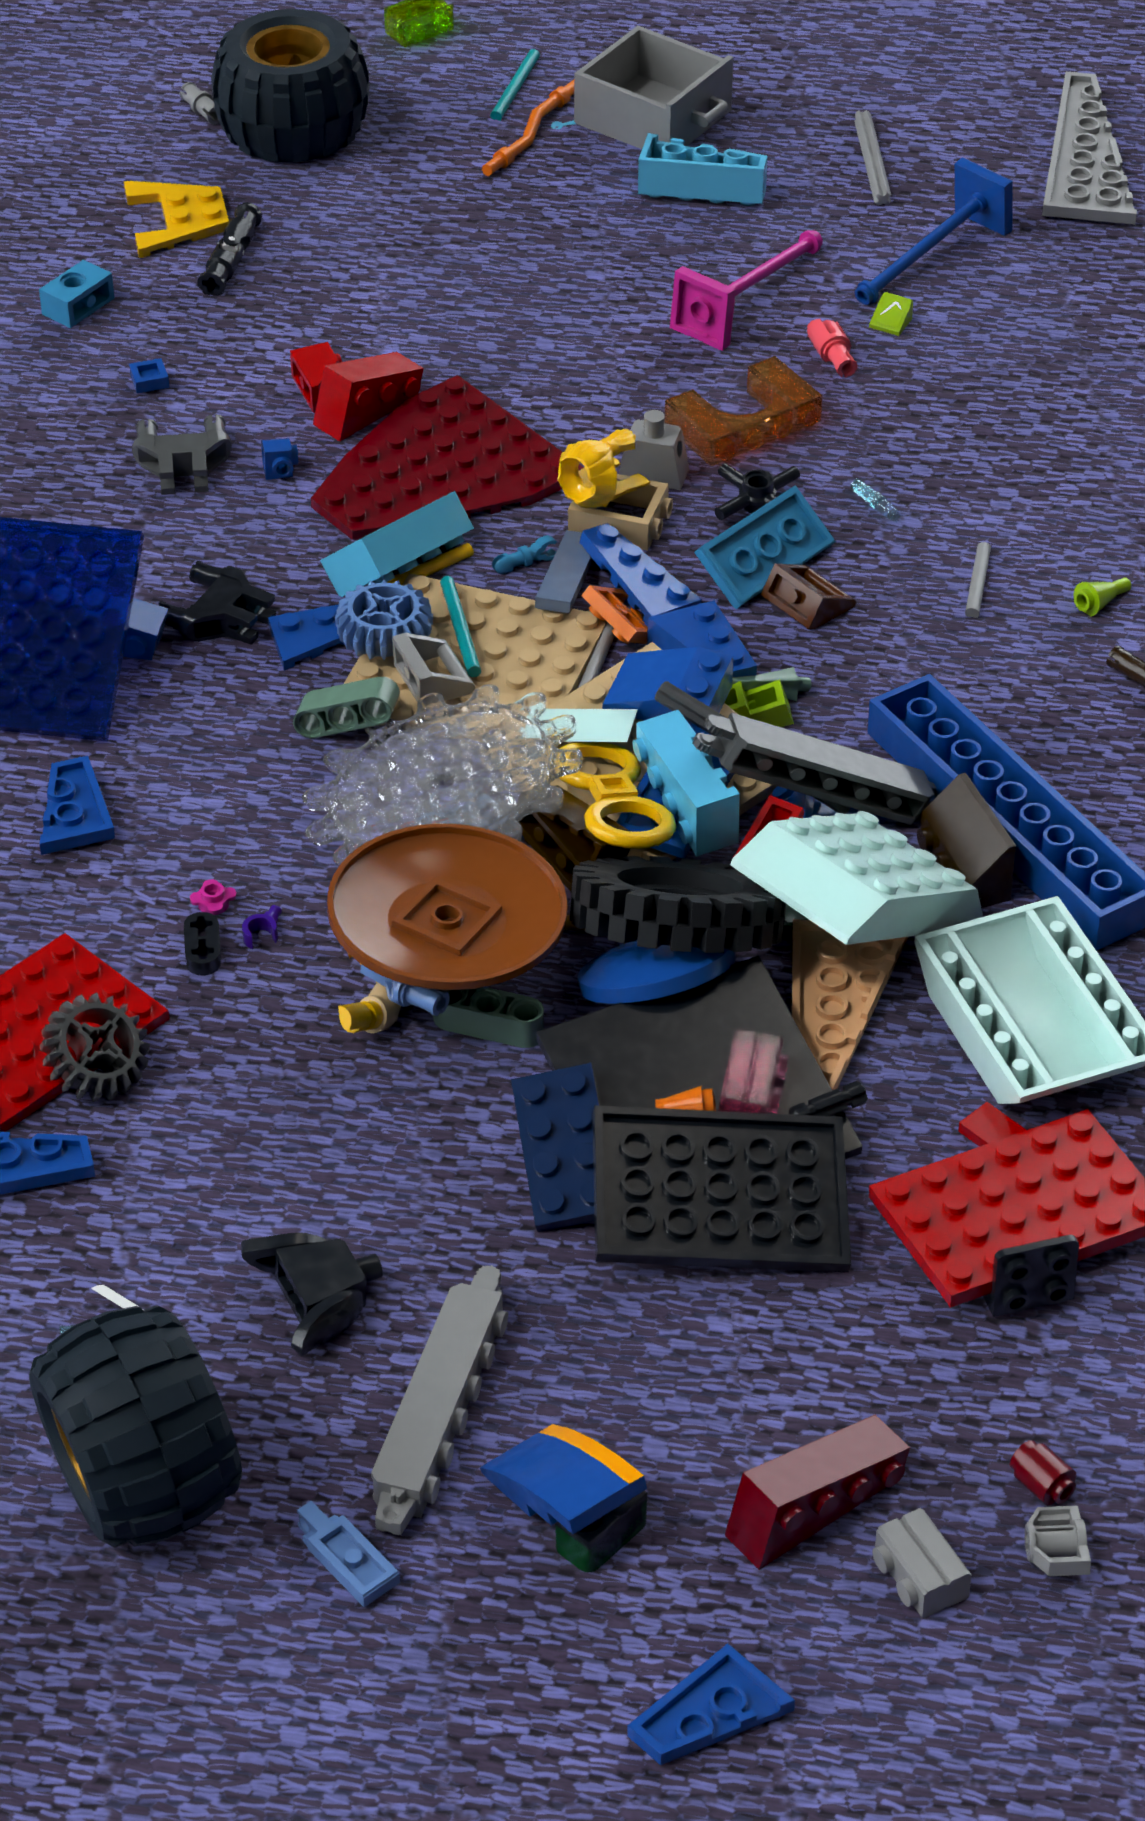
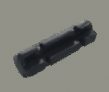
M859 1081L844 1085L843 1091L837 1088L809 1099L807 1105L801 1102L791 1106L788 1112L789 1115L833 1117L848 1111V1106L850 1105L852 1108H856L865 1104L868 1101L866 1089Z

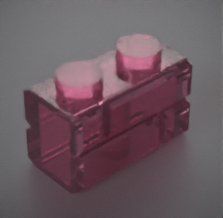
M743 1029L735 1030L720 1096L719 1111L778 1113L782 1089L775 1088L776 1079H785L789 1055L782 1054L783 1039L781 1037L763 1033L758 1035L757 1032Z

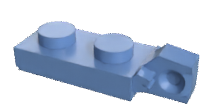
M312 1501L297 1510L299 1514L298 1526L305 1533L302 1536V1540L308 1550L363 1607H366L400 1583L398 1570L344 1515L338 1517L334 1514L328 1518Z

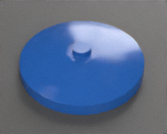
M633 941L612 948L589 961L580 969L577 979L582 996L593 1002L619 1004L646 1001L673 995L716 978L734 964L736 952L724 948V953H704L697 947H691V952L671 951L669 945H661L659 948L654 949L637 946L638 941Z

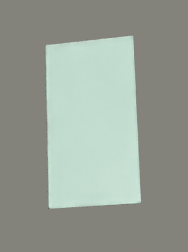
M534 709L523 741L627 742L638 709Z

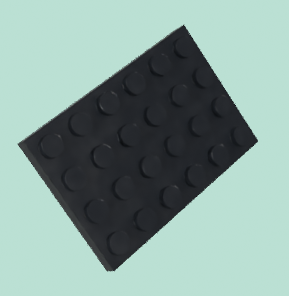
M594 1105L592 1116L595 1262L849 1272L851 1267V1249L842 1117Z

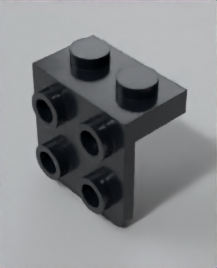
M1066 1235L999 1250L994 1255L992 1292L983 1296L992 1316L1017 1313L1074 1299L1079 1243L1074 1235Z

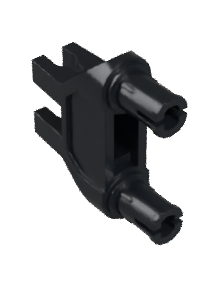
M202 561L195 562L196 565L192 566L189 578L192 583H198L209 588L194 605L184 609L168 604L165 601L159 602V606L168 608L165 625L179 630L184 638L197 642L229 637L252 645L259 637L258 630L251 629L257 621L269 625L268 617L276 616V611L269 609L275 601V595L251 586L241 569L233 566H227L222 569L205 564Z

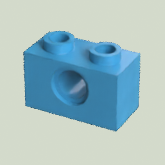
M85 260L80 261L39 289L42 315L69 328H72L115 298L112 273Z

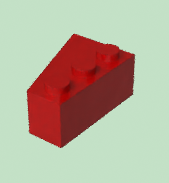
M398 352L325 365L313 425L339 442L394 411L405 400L417 395L421 387L424 368Z

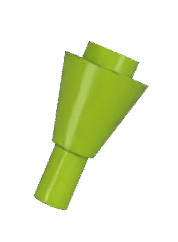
M1126 577L1113 582H1081L1074 589V603L1080 611L1085 612L1089 616H1094L1117 595L1131 589V582Z

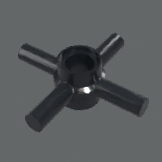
M723 463L718 469V474L738 487L739 495L716 507L715 515L719 520H724L742 509L752 514L775 499L778 489L800 478L799 469L796 466H792L775 476L764 470H751L743 475L727 463Z

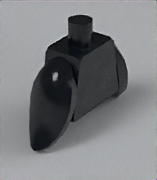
M287 1233L243 1240L241 1243V1256L248 1264L262 1271L275 1274L278 1285L299 1321L291 1342V1348L301 1357L347 1330L357 1320L363 1307L366 1305V1282L382 1278L383 1276L381 1262L375 1253L355 1259L346 1242L341 1239L326 1240L309 1233Z

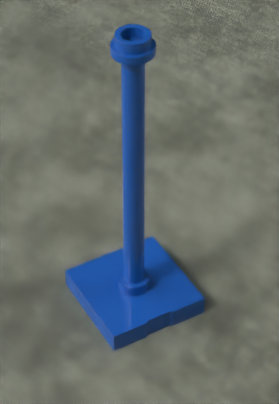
M963 157L954 163L955 213L871 282L867 280L860 282L855 290L857 300L865 305L876 302L879 298L878 292L967 219L1003 236L1009 234L1012 231L1013 181Z

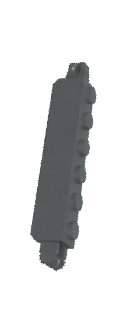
M731 713L728 718L712 714L708 715L704 726L708 731L717 736L699 732L695 735L692 742L700 752L718 757L721 765L731 773L912 825L922 811L938 796L935 784L928 781L924 770L735 713Z

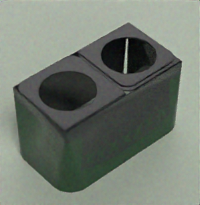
M643 1491L602 1516L601 1525L593 1531H578L571 1534L564 1526L556 1522L557 1552L581 1571L594 1572L598 1570L645 1527L648 1493Z

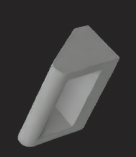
M411 633L392 636L394 665L421 708L468 695L474 691L475 685L446 640ZM440 657L451 675L431 672L424 661Z

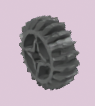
M98 993L92 994L88 1001L81 994L75 997L73 1004L67 1000L60 1005L59 1011L52 1012L48 1018L49 1024L45 1025L42 1030V1036L45 1040L40 1044L39 1051L48 1054L43 1059V1066L55 1068L50 1074V1080H57L61 1077L65 1081L62 1084V1092L69 1090L72 1086L77 1089V1099L83 1098L86 1092H89L92 1102L99 1101L102 1094L108 1100H112L118 1092L122 1094L127 1093L132 1087L131 1083L136 1084L142 1077L141 1070H144L148 1065V1059L144 1055L149 1052L150 1044L142 1041L147 1035V1029L135 1027L139 1022V1015L129 1018L125 1014L128 1010V1004H123L118 1009L113 1006V996L108 997L104 1003H101ZM85 1022L96 1023L102 1026L92 1027ZM114 1035L120 1042L122 1049L116 1045ZM102 1038L103 1041L98 1046L99 1050H95L92 1056L88 1057L87 1054L92 1049L91 1045H95L98 1039ZM68 1046L75 1051L76 1061L70 1054ZM99 1068L105 1073L92 1072L87 1069Z

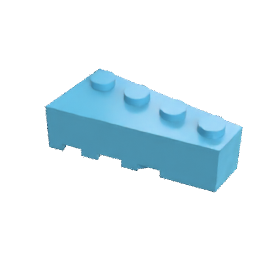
M647 134L639 157L638 194L648 195L653 198L662 196L678 197L685 201L692 199H706L713 203L731 201L740 202L746 206L763 203L767 181L766 155L730 148L725 150L724 153H720L713 145L702 143L694 148L684 146L683 139L672 138L670 143L658 141L657 134Z
M453 491L320 561L338 596L343 597L347 591H355L357 585L364 586L370 581H374L375 584L382 583L384 579L388 582L395 578L392 572L395 569L398 570L400 575L419 565L416 561L418 557H421L423 563L442 553L439 548L441 545H444L446 551L464 542L462 534L474 529L456 492Z
M679 709L636 723L637 739L632 742L634 753L638 761H644L648 767L649 781L654 789H660L663 806L675 816L678 833L684 844L689 843L696 857L739 843L740 793L735 786L727 788L725 784L727 782V775L721 767L714 769L712 756L700 752L692 744L696 733Z

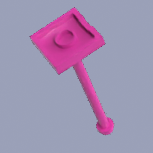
M815 230L803 232L799 236V242L728 286L684 266L675 270L670 328L723 351L730 345L735 296L804 253L815 254L818 252L823 243L821 235Z

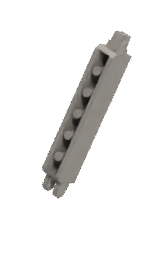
M493 1265L478 1268L471 1285L460 1283L449 1289L371 1472L374 1489L373 1499L378 1506L375 1516L377 1530L402 1535L412 1517L421 1518L427 1503L434 1504L440 1488V1477L438 1475L441 1468L448 1469L451 1465L454 1454V1443L452 1441L455 1434L462 1435L464 1433L468 1420V1410L466 1407L469 1401H477L482 1384L480 1373L483 1368L489 1369L491 1367L495 1354L494 1339L496 1336L502 1337L507 1327L508 1312L503 1311L502 1290L499 1287V1284H501L500 1269L493 1267Z

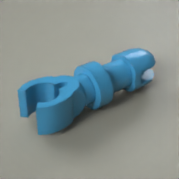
M542 536L530 547L524 545L518 547L517 552L512 554L503 553L496 556L492 561V567L497 573L506 574L513 571L514 567L522 564L525 567L532 565L533 560H553L556 551L552 548L548 551H545V549L550 544H556L557 541L552 536Z

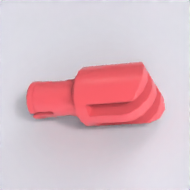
M821 319L812 320L807 325V334L820 357L825 362H832L839 376L842 377L843 374L844 377L853 375L857 370V363L849 353L851 343L839 323L832 320H824L823 322Z

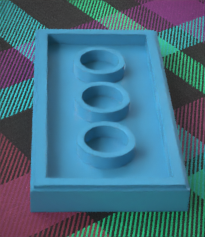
M795 485L698 548L694 553L731 605L737 609L762 592L775 563L803 565L832 546L836 541Z

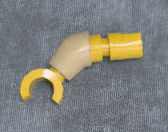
M376 982L369 995L360 1002L338 1006L340 1023L347 1032L366 1031L372 1034L389 1029L397 1021L401 1008L400 1005L389 1000L385 986Z

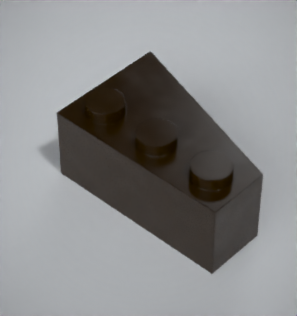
M556 785L522 795L511 822L532 848L554 868L562 883L570 892L573 869L576 865L580 866L581 862L587 860L596 861V859L606 857L620 860V856H628L631 848H622L605 843L595 838L587 830L584 815L590 805L560 786ZM607 816L602 818L606 824L616 829L630 831Z

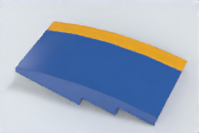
M555 1424L548 1426L480 1467L484 1476L529 1517L537 1513L550 1525L559 1522L571 1534L578 1532L647 1489L644 1475L618 1454L584 1434Z

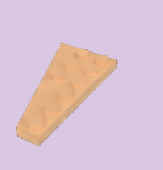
M793 919L791 1015L831 1089L834 1090L839 1087L908 937L845 945L812 921Z

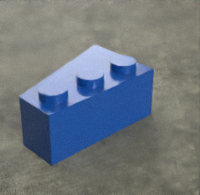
M714 600L648 617L647 645L653 642L662 650L699 646L733 655V677L757 675L756 663Z

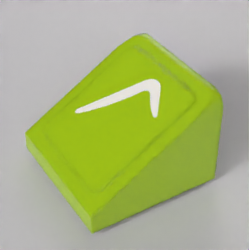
M884 292L869 323V328L899 336L912 320L913 300Z

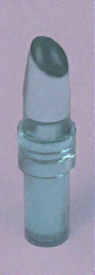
M859 478L852 482L851 490L864 499L868 506L897 523L899 511L887 501L885 496L878 491H874Z

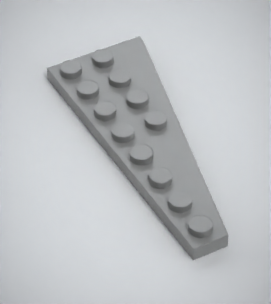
M1065 72L1042 216L1135 225L1137 209H1134L1132 192L1129 193L1127 175L1123 173L1122 159L1116 139L1113 138L1111 133V123L1107 120V109L1101 100L1102 93L1096 74Z

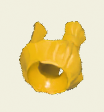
M628 429L615 430L609 436L599 441L583 440L575 444H569L565 452L561 453L558 470V482L563 489L565 497L583 508L601 506L606 508L610 501L626 493L633 492L637 488L649 485L650 481L639 473L627 479L617 481L615 467H618L620 462L614 456L620 454V452L635 449L636 435ZM581 462L585 468L579 471L578 466Z

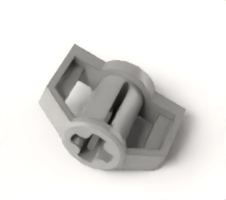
M1078 1506L1037 1507L1025 1525L1024 1538L1027 1560L1030 1563H1034L1048 1576L1090 1575L1091 1558L1087 1546L1086 1527L1084 1520L1080 1517Z

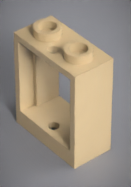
M617 474V481L627 479L630 476ZM649 480V485L637 488V490L626 493L611 501L647 508L643 518L596 508H583L572 501L568 508V531L582 532L583 530L608 523L634 545L648 551L653 539L659 540L661 536L663 519H669L672 513L673 499L668 498L669 484Z

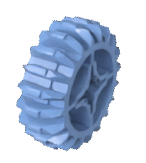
M384 579L382 583L375 584L370 581L368 586L357 585L355 591H347L345 598L339 600L335 623L340 641L345 643L347 650H355L356 656L367 654L369 660L378 656L382 657L385 661L386 657L393 656L392 636L411 633L430 637L433 613H431L429 598L423 596L422 590H414L412 584L401 586L399 580L394 583H387Z

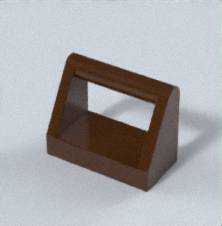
M775 563L761 593L764 598L807 629H816L854 608L856 605L855 599L807 565Z

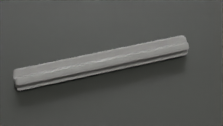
M867 110L864 112L857 111L854 122L873 200L876 205H888L891 202V191L872 116Z

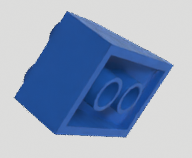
M699 646L628 653L602 704V709H638L635 719L643 721L672 712V710L655 700V694L661 684L668 681L720 713L732 688L733 655ZM687 720V722L689 723V725L698 727V726H696L695 724H693V723H691L690 721Z

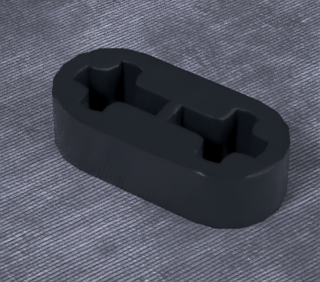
M208 912L193 913L184 921L186 966L195 975L206 976L213 974L221 966L219 922L217 917ZM206 928V936H198V929ZM199 951H207V959H199Z

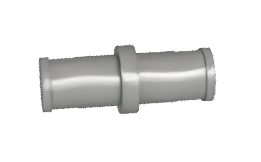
M192 82L182 85L181 89L187 95L180 91V97L190 104L192 111L197 115H202L213 125L219 124L212 95L206 91H201Z

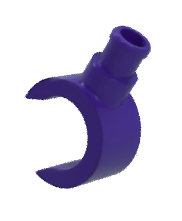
M272 905L269 911H266L264 914H255L244 920L242 924L243 942L248 948L253 949L251 933L257 930L268 931L271 933L272 939L277 943L278 917L282 913L279 906Z

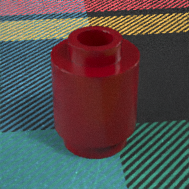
M1034 1440L1025 1442L1015 1451L1010 1460V1467L1014 1470L1015 1478L1045 1505L1049 1506L1054 1502L1058 1504L1064 1503L1072 1496L1076 1489V1471L1043 1443L1038 1444Z

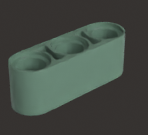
M374 677L310 691L304 695L296 711L293 726L303 737L318 738L386 723L393 713L400 695L399 687L390 678Z
M483 987L464 990H440L449 994L447 1009L442 1014L439 1013L438 1016L433 1015L434 1023L440 1029L520 1048H531L539 1045L536 1035L538 1031L544 1030V1007L538 999Z

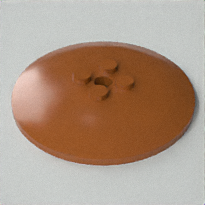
M461 824L411 826L388 832L366 842L354 850L339 865L332 877L327 895V914L331 929L341 946L355 960L368 969L394 981L411 986L439 990H464L491 986L518 977L541 963L557 946L566 926L568 908L567 895L559 875L545 858L535 850L502 833ZM448 918H453V919H455V920H452V921H443V920H446V919H448Z

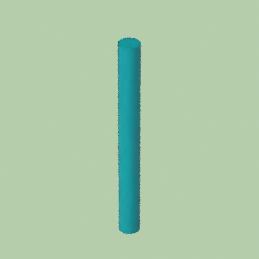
M531 49L492 110L490 114L491 119L501 120L540 57V53L536 49Z
M445 576L440 580V585L464 665L469 677H477L481 674V667L453 577Z

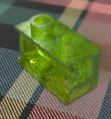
M404 0L384 8L385 33L403 47H408L453 30V4L448 5L444 0Z

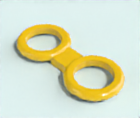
M573 742L559 748L551 758L554 774L561 781L575 788L590 791L596 802L589 806L584 815L586 828L595 838L613 846L631 849L655 847L671 839L677 828L674 815L665 806L651 799L638 797V791L634 783L641 774V767L636 756L629 750L608 742ZM582 757H600L618 763L623 770L615 774L592 775L574 769L569 762ZM633 812L653 819L659 826L642 832L624 831L606 824L602 818L612 813Z

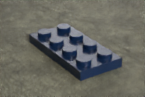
M592 1063L511 1079L537 1232L594 1222L592 1114L594 1105L600 1106Z

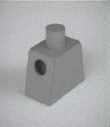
M649 410L644 414V420H635L630 429L636 435L635 449L623 452L619 474L632 476L639 473L648 480L668 483L670 489L681 490L689 472L683 431L679 426L665 424L663 412Z

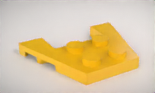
M124 181L128 206L160 202L167 228L166 230L135 233L139 258L150 256L151 251L160 248L172 249L174 244L191 239L194 242L222 233L229 222L221 187Z

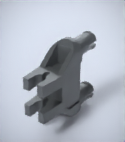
M216 414V423H213L212 415L206 416L204 419L205 432L160 436H157V423L152 419H148V427H145L143 419L136 424L137 439L132 444V453L142 468L160 477L161 495L175 494L174 477L181 476L194 477L195 493L209 492L208 474L226 461L232 449V441L230 436L225 433V419L219 414Z

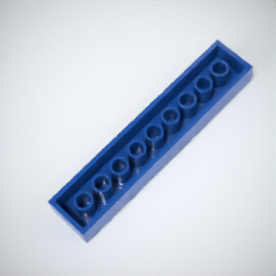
M931 674L869 700L867 733L898 763L924 770L928 781L935 784L938 795L959 774L966 773L1016 844L1013 873L1041 900L1058 896L1096 951L1145 928V872Z

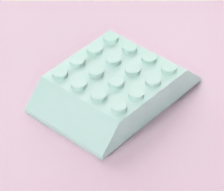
M858 811L855 814L835 813L833 816L813 815L811 818L789 817L788 820L771 821L733 857L730 863L736 870L845 945L917 936L983 917L978 890L965 881L966 877L962 873L943 867L936 862V857L932 853L923 849H916L907 843L908 839L906 836L894 830H887L878 824L879 819L876 816L865 811Z
M1058 896L915 936L914 942L929 997L998 1104L1023 1103L1145 1066V1020Z

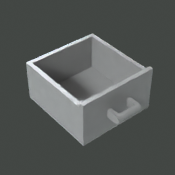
M636 26L574 73V122L640 149L643 148L648 133L657 134L658 141L670 143L672 138L683 139L684 146H687L731 111L734 57L728 55L725 58H721L644 27Z

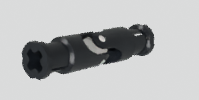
M244 202L236 207L234 212L235 218L228 222L223 232V238L219 240L206 263V271L201 273L197 280L198 287L204 294L218 296L224 293L226 281L232 278L245 249L249 246L255 234L254 228L259 226L263 219L262 212L256 205ZM246 211H249L248 214H247V216H246V218H245V216H244L245 212H246Z

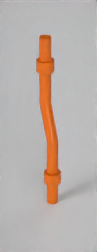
M574 80L564 87L559 86L553 90L548 99L531 111L523 136L509 147L499 149L494 153L493 158L482 166V172L486 176L492 175L500 168L505 169L514 162L518 154L533 144L542 117L556 107L561 108L570 101L571 96L574 94Z

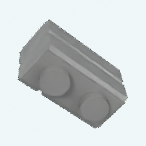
M916 1509L903 1515L900 1520L896 1518L879 1526L876 1530L875 1548L872 1550L873 1558L878 1569L883 1574L889 1572L894 1578L898 1595L905 1606L910 1607L913 1605L920 1616L926 1618L969 1597L971 1573L924 1509Z

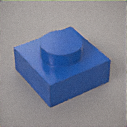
M162 358L129 364L130 376L136 393L169 388V378Z

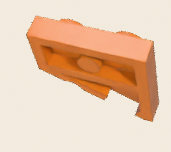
M594 585L587 587L581 596L590 604V612L600 620L607 621L614 628L612 633L620 641L626 644H630V642L647 643V626L642 621V615L638 609L634 610L632 607L629 609L623 604L628 598L627 593L623 589Z

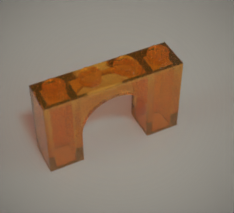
M773 356L748 366L747 393L763 405L765 409L746 415L725 413L714 408L692 389L665 400V424L679 426L683 431L685 444L707 464L714 466L820 422L822 395L780 359Z

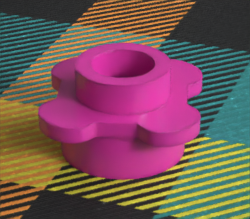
M209 879L204 881L203 886L198 892L190 895V902L192 905H198L202 912L218 915L225 912L229 907V901L236 898V890L232 887H224L217 880Z

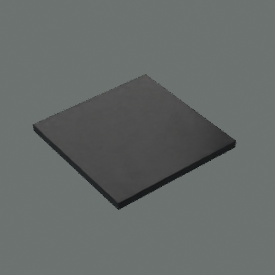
M759 955L732 964L721 975L694 988L661 998L632 1003H619L538 1031L536 1035V1040L552 1071L592 1063L600 1106L656 1108L655 1099L666 1098L702 1085L703 1089L713 1088L716 1111L789 1114L788 1110L791 1106L801 1102L807 1105L809 1099L832 1091ZM843 1112L833 1116L842 1117L845 1159L862 1154L863 1146L846 1114Z

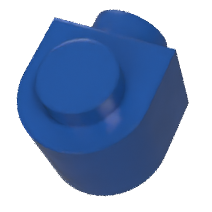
M289 438L262 440V462L266 480L293 477V465L299 464L297 444L291 445Z

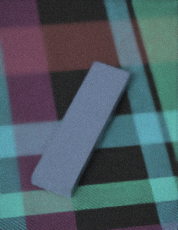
M566 530L535 597V608L568 614L571 612L593 562L592 557L579 542L582 532Z

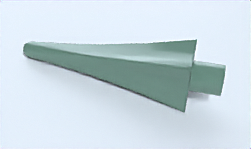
M791 667L752 676L733 677L732 685L741 681L744 690H750L780 680L787 698L797 701L798 691H810L811 679L809 677H798L795 668Z

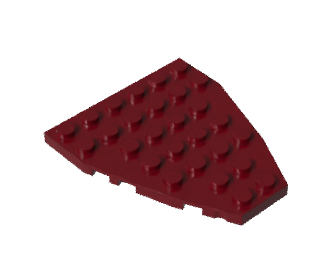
M456 375L405 400L341 459L311 497V508L352 540H359L453 491L456 492L469 519L472 513L488 510L490 514L501 512V506L519 502L521 507L532 505L561 490L562 488L558 482V470L561 453L563 452L459 375ZM579 464L578 470L580 471L584 467Z

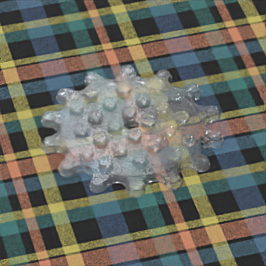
M492 684L477 688L467 701L456 705L447 704L440 693L424 695L419 699L417 711L413 716L398 721L390 718L381 725L366 727L364 729L370 737L364 745L355 749H334L323 758L324 765L332 773L337 774V776L329 783L307 789L302 795V800L310 810L328 811V813L321 819L311 823L306 828L305 835L317 846L335 841H344L333 854V860L338 866L347 856L366 842L388 832L417 825H470L496 831L521 842L522 827L519 821L522 818L536 812H556L563 806V790L557 786L550 785V783L559 777L576 773L582 768L583 754L579 749L556 748L559 744L575 735L576 719L572 715H561L549 720L538 719L545 712L547 703L545 695L541 692L529 693L511 704L498 703L499 689L496 685ZM445 780V786H441L439 782Z

